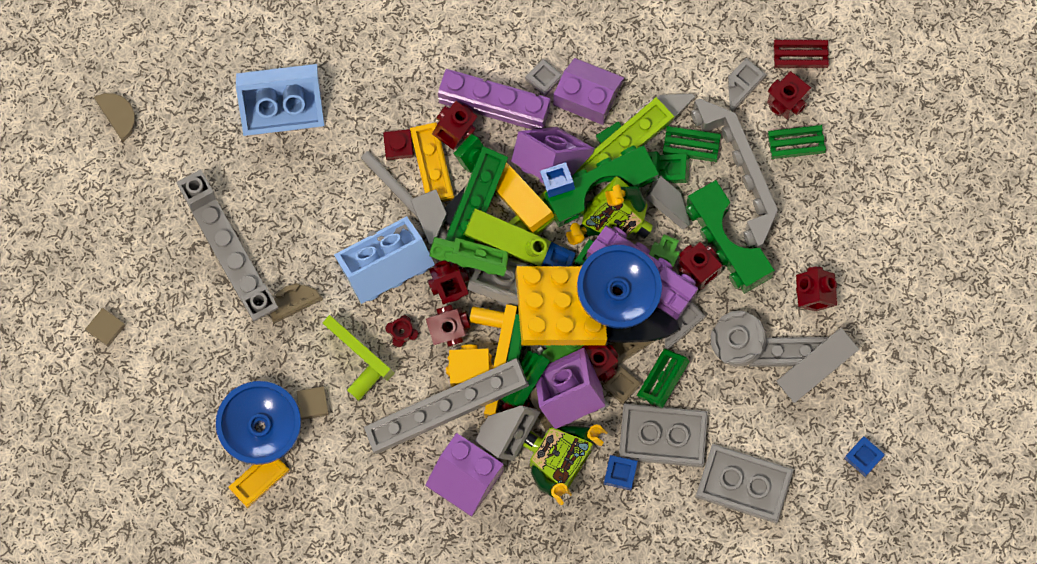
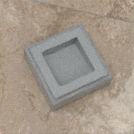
M543 58L525 76V80L543 96H546L559 83L562 74Z

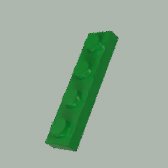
M484 146L481 148L445 240L455 241V238L475 242L474 239L463 234L475 208L482 212H487L507 162V156Z

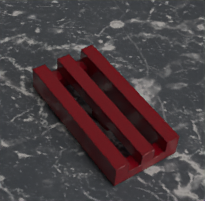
M774 40L773 42L774 68H828L829 66L828 40ZM779 48H822V50H779ZM779 57H822V60H779Z

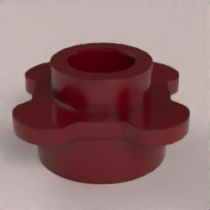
M406 315L401 316L392 323H388L385 328L386 332L393 338V345L398 348L402 347L405 342L416 340L418 337V331L413 329L411 319ZM403 329L404 333L400 334L399 330Z

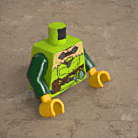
M616 176L586 205L582 224L573 223L570 226L571 231L566 232L568 242L571 245L581 243L585 237L598 236L606 225L610 228H620L626 233L627 237L634 232L645 239L650 234L653 225L644 220L647 203L638 187H629Z
M597 424L591 427L561 426L557 429L550 427L544 438L530 431L522 446L534 452L530 459V466L532 467L531 475L538 489L553 497L559 505H563L564 502L560 497L563 494L572 495L568 488L593 449V444L590 441H593L598 446H602L604 442L598 436L608 432Z

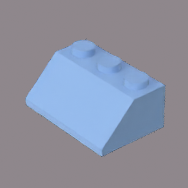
M317 64L236 73V92L243 136L324 126Z
M407 216L376 232L377 234L368 236L334 254L361 304L376 299L379 294L391 288L399 287L404 281L415 275L425 273L428 268L435 265L429 256V251L423 239ZM404 224L409 230L402 229L400 235L394 234L396 228ZM383 236L384 238L381 242L377 240L378 237Z

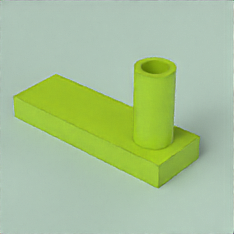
M476 208L463 234L490 247L507 251L509 255L534 266L542 265L552 242Z
M329 315L322 322L369 364L347 389L358 401L363 398L381 376L388 381L395 374L394 371L332 316Z

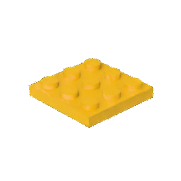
M582 266L516 267L515 275L522 345H606V326L592 319L579 301L577 279Z

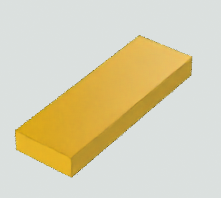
M437 123L412 127L410 132L425 194L437 190L441 202L453 200L454 194L442 144L438 138L432 135Z
M506 162L495 192L533 233L552 219L554 214Z

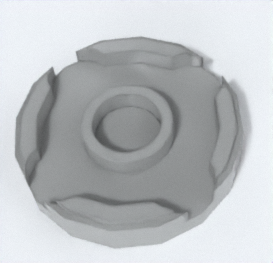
M733 311L722 316L711 332V346L715 355L722 362L733 367L747 366L755 362L763 354L767 344V333L763 324L754 315L745 311Z

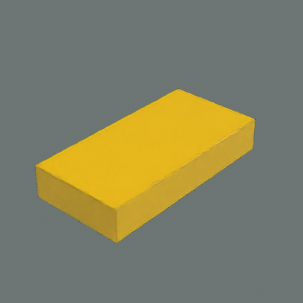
M280 459L268 464L252 465L228 488L248 509L290 470Z

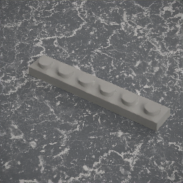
M516 358L365 426L364 429L373 453L379 454L524 389L529 384L520 361Z

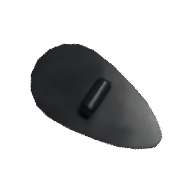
M656 307L648 319L636 326L629 328H611L606 326L607 342L637 343L657 341L675 334L679 329V324L668 313Z

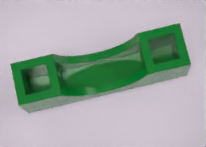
M635 145L623 150L621 152L622 156L614 160L609 157L596 164L597 168L589 172L583 169L571 176L575 186L574 190L550 198L547 192H545L544 200L553 212V218L558 228L584 215V199L587 193L598 184L611 182L617 176L629 187H638L640 189L656 181L659 173L645 146L643 145L639 148H636Z
M715 180L688 195L685 209L692 221L697 220L702 227L700 233L707 244L711 242L716 249L717 260L729 269L731 273L729 279L736 289L741 288L745 294L772 279L775 270L760 248H743L728 239L723 230L722 220L729 211L731 202Z

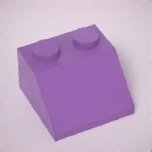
M574 58L563 72L553 96V105L604 125L624 77Z
M558 127L518 131L511 162L520 166L523 172L540 178L539 181L543 183L540 170L566 162L572 176L593 154L594 148Z
M584 348L548 364L536 384L539 408L555 429L605 407L602 386Z
M456 433L440 455L425 486L472 517L504 472V464Z

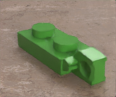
M434 237L429 256L440 261H450L462 267L482 270L488 274L504 276L509 253L459 238H455V241H448Z

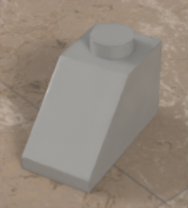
M518 406L488 416L481 425L475 441L497 458L514 461L540 411L534 408Z

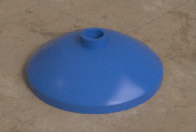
M611 245L597 250L584 262L577 279V293L582 307L592 319L611 328H629L644 322L655 311L661 298L662 281L656 265L645 253L626 245ZM616 287L620 288L622 290V294L615 295L612 289Z
M266 381L248 382L233 389L220 404L216 415V432L223 448L233 458L251 465L268 464L285 456L295 445L301 429L300 411L294 398L282 387ZM258 423L265 424V429L261 432L255 430Z

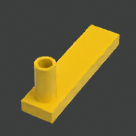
M506 304L505 312L472 306L470 323L501 328L493 369L505 364L507 361L515 315L518 314L517 306ZM500 399L485 406V418L498 413Z

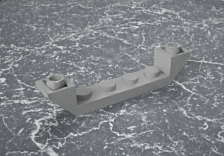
M697 99L694 102L693 111H691L695 126H701L703 132L724 126L721 128L726 143L731 142L735 150L732 152L733 160L737 167L742 166L745 173L742 176L747 191L752 190L756 198L753 200L754 208L758 215L763 214L760 217L747 221L746 231L743 232L748 247L753 246V248H760L762 250L778 211L736 113L705 100Z
M201 169L177 181L176 183L194 218L253 322L279 309L222 211Z

